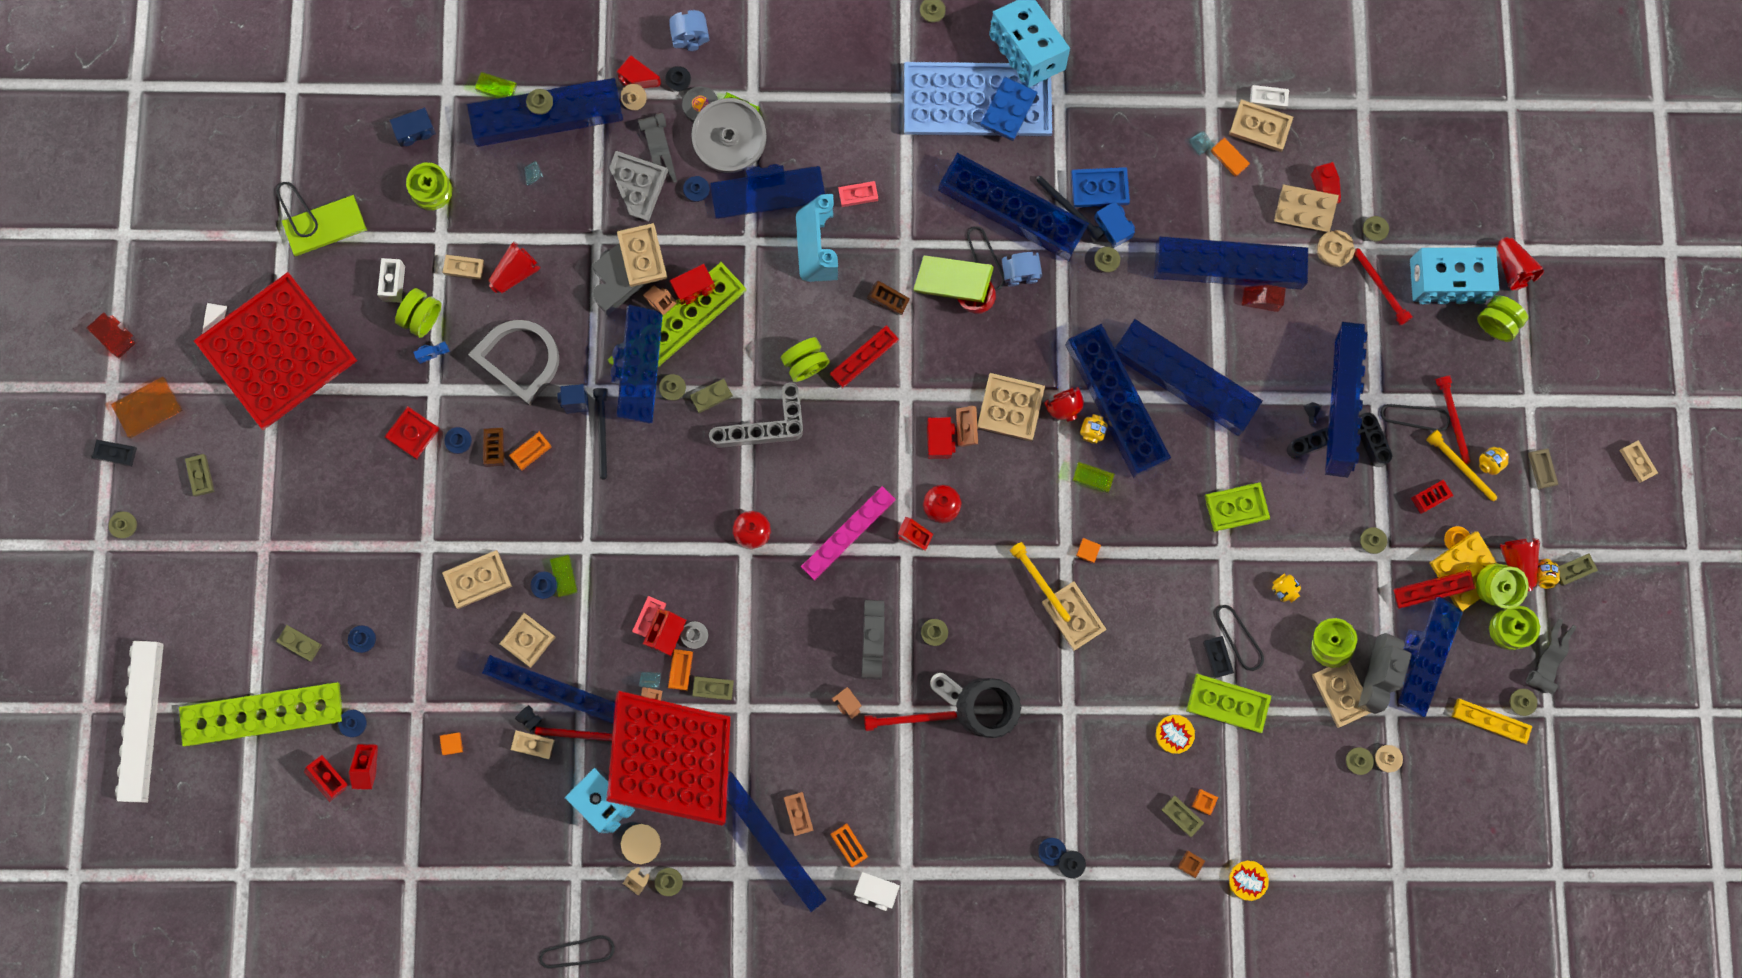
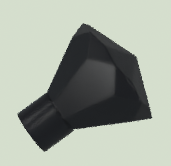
M1314 402L1304 405L1303 407L1309 416V423H1317V415L1322 405Z

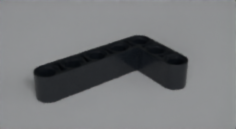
M1370 412L1297 438L1287 446L1289 457L1297 459L1360 436L1368 457L1375 467H1383L1393 457L1377 417ZM1363 419H1366V420L1369 421V423H1370V426H1369V427L1366 426V425H1364ZM1346 425L1352 428V433L1346 430ZM1328 432L1334 433L1335 439H1331ZM1371 436H1374L1377 439V444H1374L1371 441ZM1311 438L1318 441V446H1314L1311 443ZM1294 445H1298L1301 448L1300 453L1294 450ZM1378 453L1384 456L1385 461H1381L1378 458Z

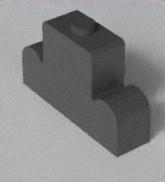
M620 243L610 251H604L600 255V259L592 265L594 273L604 283L594 288L593 296L597 305L607 316L646 285L641 284L630 287Z
M883 600L864 601L861 679L881 680L885 621Z
M1388 633L1377 636L1359 700V708L1373 714L1383 712L1389 705L1390 693L1403 687L1411 657L1410 652L1403 650L1405 646L1404 640Z

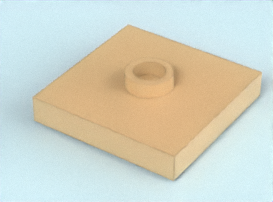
M523 613L500 642V645L532 668L554 640L555 636L527 614Z

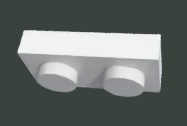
M1252 85L1250 103L1262 107L1287 109L1289 89Z

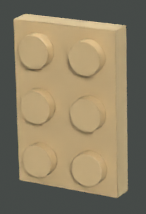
M1240 100L1229 135L1282 152L1293 116Z
M1283 184L1274 221L1330 232L1339 195Z
M654 223L617 231L630 287L667 279Z
M498 550L442 572L457 609L512 587Z
M1074 581L1055 593L1071 617L1069 622H1065L1048 598L1041 602L1073 651L1107 630Z
M1350 661L1342 667H1327L1312 674L1337 728L1371 713L1358 707L1363 688Z

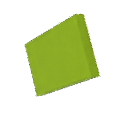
M1261 482L1205 495L1214 532L1270 520Z

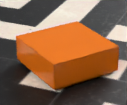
M1083 538L1076 557L1094 564L1101 545Z
M460 732L440 736L443 756L463 753Z
M1199 789L1192 808L1211 816L1218 797Z

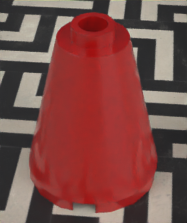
M1506 237L1498 242L1497 251L1507 285L1512 291L1527 287V282L1530 280L1535 282L1543 275V267L1514 238Z
M515 241L510 244L489 278V287L495 293H504L541 269L540 266L536 265V260L524 248L519 249L516 247L518 243Z
M1532 538L1533 542H1528L1527 539L1507 541L1505 544L1501 543L1500 549L1507 566L1516 567L1524 572L1528 579V591H1532L1533 587L1537 586L1539 539Z

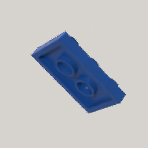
M1004 76L980 126L1014 141L1038 92Z
M1127 167L1071 170L1073 207L1108 206L1115 201L1118 206L1130 204Z

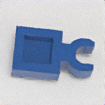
M441 342L436 346H421L418 348V351L414 352V355L419 363H423L437 358V355L450 351L446 342Z

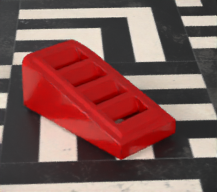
M1443 479L1411 499L1420 514L1454 495ZM1439 486H1442L1445 493L1447 494L1446 496L1442 494V492L1439 489ZM1434 489L1436 490L1441 499L1438 500L1437 496L1433 492ZM1428 492L1430 493V495H1431L1432 498L1434 499V501H1435L1434 503H1433V502L1431 501V499L1429 498V496H1428V494H1427ZM1421 496H1424V497H1425V499H1426V501L1428 502L1429 506H1427V505L1425 504V502H1424V500L1422 499Z

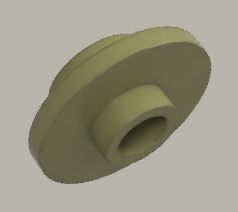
M924 0L920 6V14L927 22H938L945 15V5L941 0Z
M535 89L528 94L526 104L532 113L541 115L547 113L552 108L553 99L547 90Z
M1372 216L1364 222L1363 233L1371 241H1382L1389 233V225L1382 217Z
M1103 247L1094 256L1095 266L1102 272H1113L1120 264V255L1114 248Z
M670 374L661 380L659 390L665 399L675 401L685 394L686 384L680 376Z
M118 512L109 521V531L117 538H128L136 531V518L128 512Z
M1371 527L1361 534L1360 544L1366 552L1378 554L1386 548L1387 537L1381 529Z
M939 619L926 621L921 629L922 639L931 646L943 644L948 637L946 624Z
M1518 689L1510 697V707L1516 714L1528 716L1536 710L1537 698L1528 689Z
M1357 747L1348 752L1346 765L1352 773L1364 775L1373 767V756L1367 749Z
M673 868L662 869L655 878V887L664 896L677 894L683 885L681 874Z

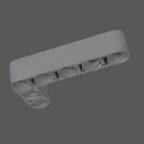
M786 383L782 388L784 421L715 427L709 433L711 444L714 447L722 448L800 439L803 435V424L798 386L794 383ZM789 389L796 392L792 397L787 396L785 393ZM790 408H795L798 412L795 415H789L787 411ZM796 426L799 428V432L792 434L789 432V429ZM773 428H778L781 432L779 435L773 436L770 431ZM754 430H759L762 434L755 438L752 437L751 433ZM734 432L742 433L740 439H734L732 435ZM715 434L723 435L721 441L713 440Z

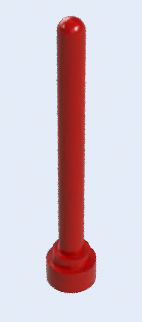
M1356 248L1355 256L1396 312V320L1400 326L1413 318L1411 313L1402 309L1361 249Z
M1451 376L1441 377L1435 381L1437 387L1443 391L1462 461L1467 465L1471 460L1450 390L1452 384Z
M956 711L886 718L865 715L864 725L865 731H874V728H877V726L956 719L958 716Z

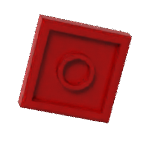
M407 406L385 435V438L415 459H418L440 428Z

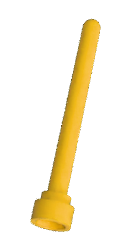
M1435 430L1427 437L1426 441L1430 445L1437 446L1491 501L1497 500V495L1443 442L1442 434L1438 430Z
M1020 542L1010 549L1011 554L1023 562L1065 622H1069L1071 619L1070 615L1026 555L1027 548Z

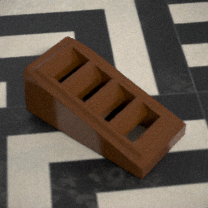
M876 281L867 296L869 301L900 315H903L910 300L909 297L880 281ZM878 289L881 290L879 296H876ZM887 293L888 295L886 299L883 300L882 298L884 294ZM892 296H894L895 299H894L893 303H892V304L889 303L890 300H891V298H892ZM901 299L902 302L898 308L896 307V304L898 300Z
M503 428L484 429L483 465L485 467L505 466ZM499 433V437H488V434ZM489 441H499V444H489ZM490 448H499V451H490V452H489V449H490ZM499 455V458L489 459V456Z

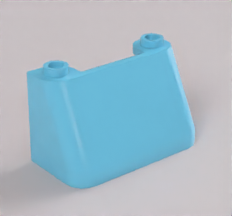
M833 194L818 196L796 214L800 277L807 282L838 279L837 254L831 249H821L820 227L825 226L828 218H833Z

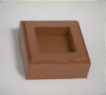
M1186 851L1178 869L1196 878L1205 860L1190 851Z

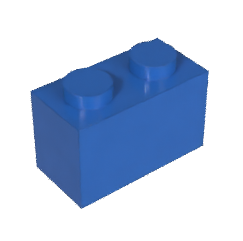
M1116 201L1097 211L1094 216L1099 227L1105 231L1104 235L1113 248L1131 239L1135 233L1133 223L1127 220L1122 206H1118Z

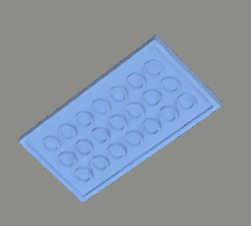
M904 62V134L999 135L980 126L1004 76L1026 87L1027 85L1020 80L1017 71L1009 63ZM1051 77L1029 87L1038 93L1017 136H1052Z

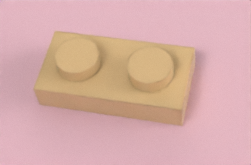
M446 255L442 273L449 276L481 280L484 260Z
M1639 440L1620 450L1639 483L1658 473Z
M516 731L511 750L550 759L555 740Z

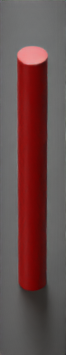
M536 727L535 735L612 741L613 736L612 733Z

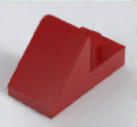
M905 517L898 531L900 540L923 551H926L933 536L932 532L908 517Z

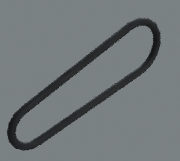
M280 183L276 188V193L294 232L300 237L312 236L318 229L316 218L292 183ZM288 184L292 187L315 222V228L311 233L303 235L297 231L279 193V188L282 185Z
M972 227L969 229L967 233V238L970 244V248L975 263H978L971 242L970 232L974 229H978L982 232L987 242V245L991 251V254L995 260V263L999 269V272L1002 276V284L998 288H995V291H998L1004 286L1005 283L1003 271L998 263V260L994 254V251L990 245V242L984 230L981 227Z
M1386 404L1380 411L1382 419L1390 423L1432 431H1444L1450 425L1448 412L1441 408ZM1386 407L1437 410L1446 414L1448 421L1445 427L1436 429L1389 420L1384 417L1383 411Z
M1228 605L1220 606L1216 611V617L1241 665L1250 671L1258 670L1264 663L1263 652L1234 609ZM1222 608L1231 610L1260 653L1261 662L1257 667L1249 668L1243 663L1219 617V611Z
M600 935L547 948L541 952L539 960L543 967L549 969L604 962L613 956L615 946L609 937ZM596 939H606L612 946L610 955L604 959L558 965H546L542 960L543 955L548 951Z

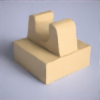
M639 867L631 870L623 882L625 886L638 896L645 888L649 879V874H646L643 878L638 875L641 869Z

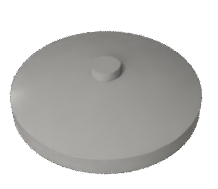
M724 98L711 102L699 112L693 123L692 143L696 154L705 165L719 172L735 173L749 168L760 158L766 145V128L761 115L752 105L740 99Z

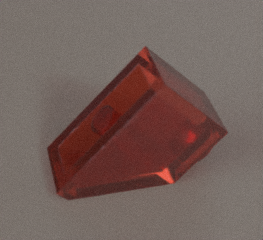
M1272 285L1244 287L1241 306L1279 312L1284 306L1286 288Z

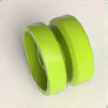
M421 163L410 170L406 178V187L413 201L420 208L437 210L443 208L449 202L452 196V185L445 171L440 166L434 163Z
M414 288L400 304L396 313L395 323L403 329L410 328V332L419 338L424 337L435 324L440 314L442 303L432 296L427 298L425 292Z
M1495 295L1487 304V308L1477 317V321L1480 327L1492 337L1504 342H1511L1519 333V329L1528 321V314L1514 300L1502 295Z
M817 338L806 339L788 349L781 356L784 366L791 368L789 375L793 382H799L815 375L830 363L826 353L819 352L821 345Z
M1498 563L1490 564L1483 568L1476 581L1477 594L1482 601L1506 609L1519 606L1526 598L1529 588L1528 579L1524 572L1516 567Z
M1520 605L1515 608L1500 610L1494 614L1489 625L1490 636L1495 644L1502 649L1510 651L1533 644L1537 640L1541 628L1536 614L1529 608Z
M1331 618L1320 622L1315 629L1311 643L1312 655L1316 661L1326 667L1337 668L1346 665L1352 659L1356 647V631L1352 625L1342 619Z

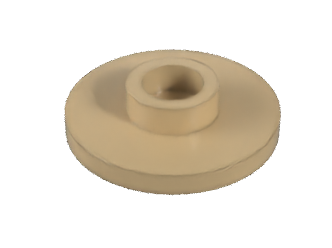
M629 84L623 88L621 101L626 108L638 110L646 103L647 95L640 85Z
M1385 745L1377 750L1375 762L1382 771L1395 772L1401 767L1403 756L1397 747Z

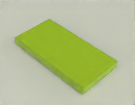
M354 195L310 210L318 222V229L312 236H298L294 232L289 219L282 220L295 257L367 231ZM308 212L291 217L300 234L306 235L314 230L315 222Z
M924 255L913 290L917 293L984 302L994 267L989 264Z
M1196 674L1186 712L1262 734L1272 696Z

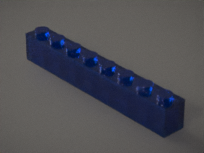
M489 655L482 674L614 724L615 702Z
M730 771L727 782V800L810 912H813L827 901L826 897L735 775Z

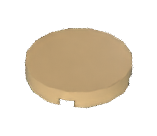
M1340 230L1325 233L1317 245V254L1320 260L1331 267L1346 265L1355 253L1352 238Z
M634 825L626 830L622 836V853L632 863H649L660 852V836L649 825Z

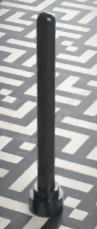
M1042 176L1036 177L1037 183L1089 231L1088 234L1095 243L1104 236L1105 231L1101 227L1093 226Z
M595 388L593 389V398L597 402L600 479L605 480L607 478L605 401L608 398V389Z

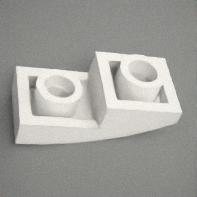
M207 303L202 334L226 317L228 306Z

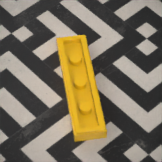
M1462 699L1456 700L1451 716L1524 745L1527 744L1532 729L1531 725Z

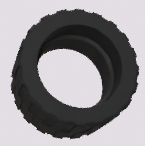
M980 678L971 681L959 693L958 701L956 702V713L960 724L963 725L966 731L975 736L986 738L1005 736L1018 724L1021 716L1022 707L1020 697L1016 693L1017 691L1008 682H1004L1001 679ZM986 689L996 691L1003 702V714L1000 720L990 727L981 725L974 714L975 699L981 691Z

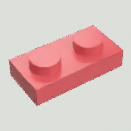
M875 181L838 187L841 207L878 201Z
M648 596L632 632L646 637L658 608L665 609L667 604Z

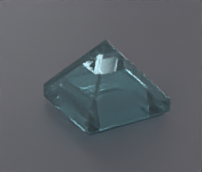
M1205 131L1189 139L1190 144L1198 155L1214 146Z
M537 161L524 168L527 185H531L542 176Z
M641 672L639 686L651 689L659 687L661 673Z

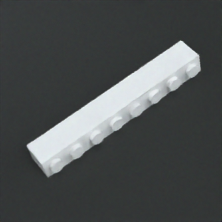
M133 641V646L130 647L129 651L131 666L127 670L129 685L126 686L125 690L127 705L123 709L125 725L121 729L123 744L119 749L121 764L117 769L119 783L115 789V796L117 801L148 803L163 644L159 642Z

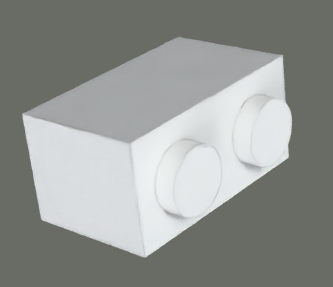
M381 258L377 295L383 302H402L405 265L400 259Z
M861 872L854 895L858 896L857 901L866 904L872 901L876 903L875 907L887 911L888 907L892 909L900 885Z

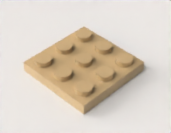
M989 373L977 429L1033 441L1045 386Z

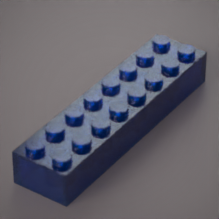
M615 78L549 89L547 91L552 96L553 105L547 113L541 115L534 114L528 109L526 99L529 93L467 104L473 140L476 146L480 147L624 121Z
M958 152L939 183V192L1067 261L1070 260L1089 225L1088 222Z
M1159 236L1155 246L1154 279L1302 290L1308 283L1309 247Z
M1136 319L1133 320L1111 354L1237 436L1245 430L1263 402L1254 394Z
M1342 322L1335 338L1325 475L1348 478L1351 471L1354 472L1355 464H1358L1359 452H1356V448L1360 444V435L1357 432L1362 422V417H1359V411H1362L1363 400H1360V394H1363L1364 383L1361 382V378L1365 374V366L1362 363L1366 358V349L1363 347L1368 336V332H1365V324Z
M1099 324L1069 338L1065 346L1104 422L1107 423V428L1133 478L1167 463L1171 456L1103 325Z

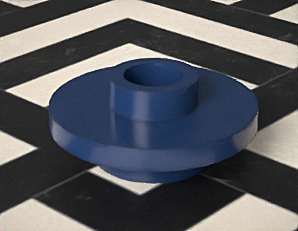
M700 176L690 177L683 186L686 198L693 202L704 200L710 190L708 182Z
M455 427L446 433L444 443L450 452L461 454L470 448L472 438L466 429Z
M539 572L531 581V590L538 598H550L557 590V580L549 572Z
M357 626L348 635L350 648L358 653L370 651L376 642V635L368 626Z
M358 710L344 712L341 715L342 722H338L341 733L352 738L360 736L367 726L365 715Z
M1057 838L1045 839L1038 849L1041 861L1050 866L1058 865L1061 855L1066 852L1065 845Z

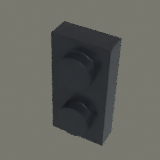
M96 439L92 459L132 467L137 448Z
M1223 636L1203 641L1214 679L1233 674V667Z

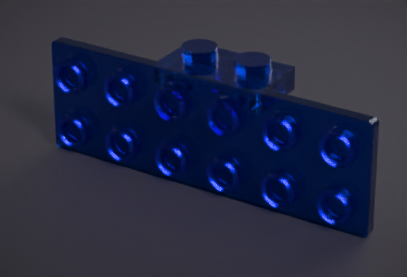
M772 164L767 168L753 167L746 171L747 177L710 183L716 219L804 206L818 196L825 194L820 166L784 171L783 165Z
M633 305L627 306L624 342L615 345L612 357L614 361L610 373L612 377L611 383L619 384L617 417L649 424L653 422L663 316L658 311Z
M1438 596L1435 598L1424 631L1409 629L1403 649L1411 653L1408 665L1410 671L1398 703L1421 717H1426L1463 614V611Z

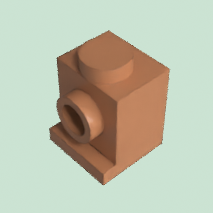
M655 285L643 295L652 308L662 315L667 313L677 303L667 289L662 288L660 290Z
M848 687L832 698L833 703H839L837 708L843 715L847 713L851 719L861 712L859 709L862 705Z

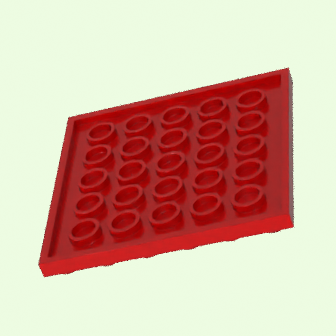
M289 272L285 273L194 340L263 431L358 361Z
M618 691L615 703L607 802L723 826L726 822L731 716Z

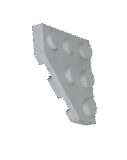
M616 151L609 169L615 178L628 212L633 217L649 222L668 169Z

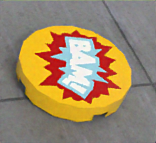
M1170 715L1158 723L1155 738L1158 745L1164 751L1179 754L1187 751L1192 746L1195 739V730L1187 718L1181 715Z
M1255 861L1239 862L1232 867L1229 873V886L1235 896L1242 900L1253 901L1259 899L1268 888L1269 878L1267 871Z

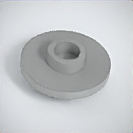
M700 622L687 623L681 632L682 642L691 649L702 647L708 639V631Z

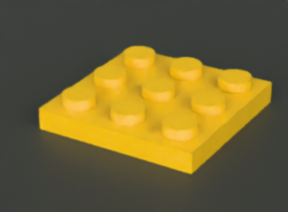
M1473 532L1429 564L1438 578L1470 570L1476 588L1477 577L1481 570L1487 565L1497 562L1479 532ZM1476 589L1450 596L1458 611L1465 610L1480 599Z

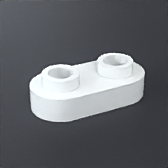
M943 673L935 674L930 681V686L934 692L949 704L956 706L958 699H953L951 694L956 692L959 695L963 688ZM937 680L943 681L942 687L936 685Z

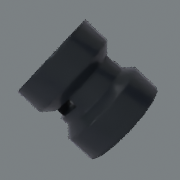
M527 705L515 717L519 723L525 725V729L529 733L543 720L539 714L533 712V708L530 705Z

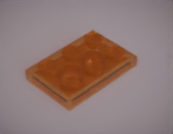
M161 377L111 404L129 438H133L183 411L165 377Z

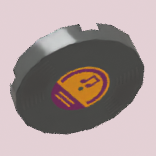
M694 87L687 91L683 97V112L689 120L694 122L699 112L711 102L718 100V97L707 87Z

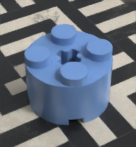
M690 10L685 15H682V12L669 19L674 48H688L689 51H695L700 45L709 41L706 18L702 12Z
M1033 252L1013 254L1012 259L1007 260V256L1002 258L1004 278L1008 286H1017L1022 281H1026L1027 284L1036 283L1042 277L1040 258L1037 252L1034 256Z

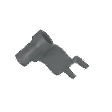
M663 112L657 113L653 117L638 120L640 130H645L653 163L661 166L660 156H662L673 182H677L663 129L667 127Z
M1561 618L1558 619L1551 631L1550 645L1540 657L1537 671L1532 670L1526 679V684L1538 687L1550 694H1554L1557 690L1558 685L1554 683L1556 671L1568 653L1569 639L1577 627L1572 625L1563 636L1559 648L1557 636L1563 622Z

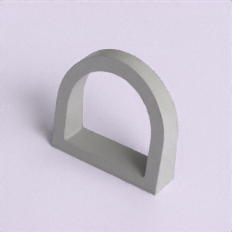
M514 320L500 324L490 331L468 354L529 405L533 403L551 382L559 365V351L553 337L540 325L525 320ZM515 331H529L537 334L544 340L548 348L546 368L526 390L519 387L485 359V356L502 337Z

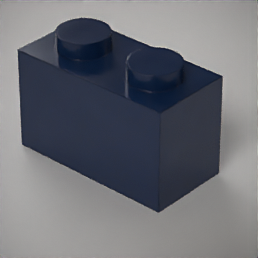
M426 108L390 120L396 139L401 147L411 146L418 140H427L436 134Z
M584 384L560 386L561 392L557 393L558 404L565 410L566 414L589 412L588 392Z

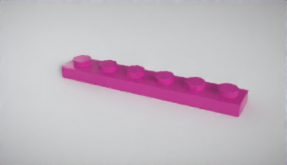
M882 486L801 568L815 581L896 499Z

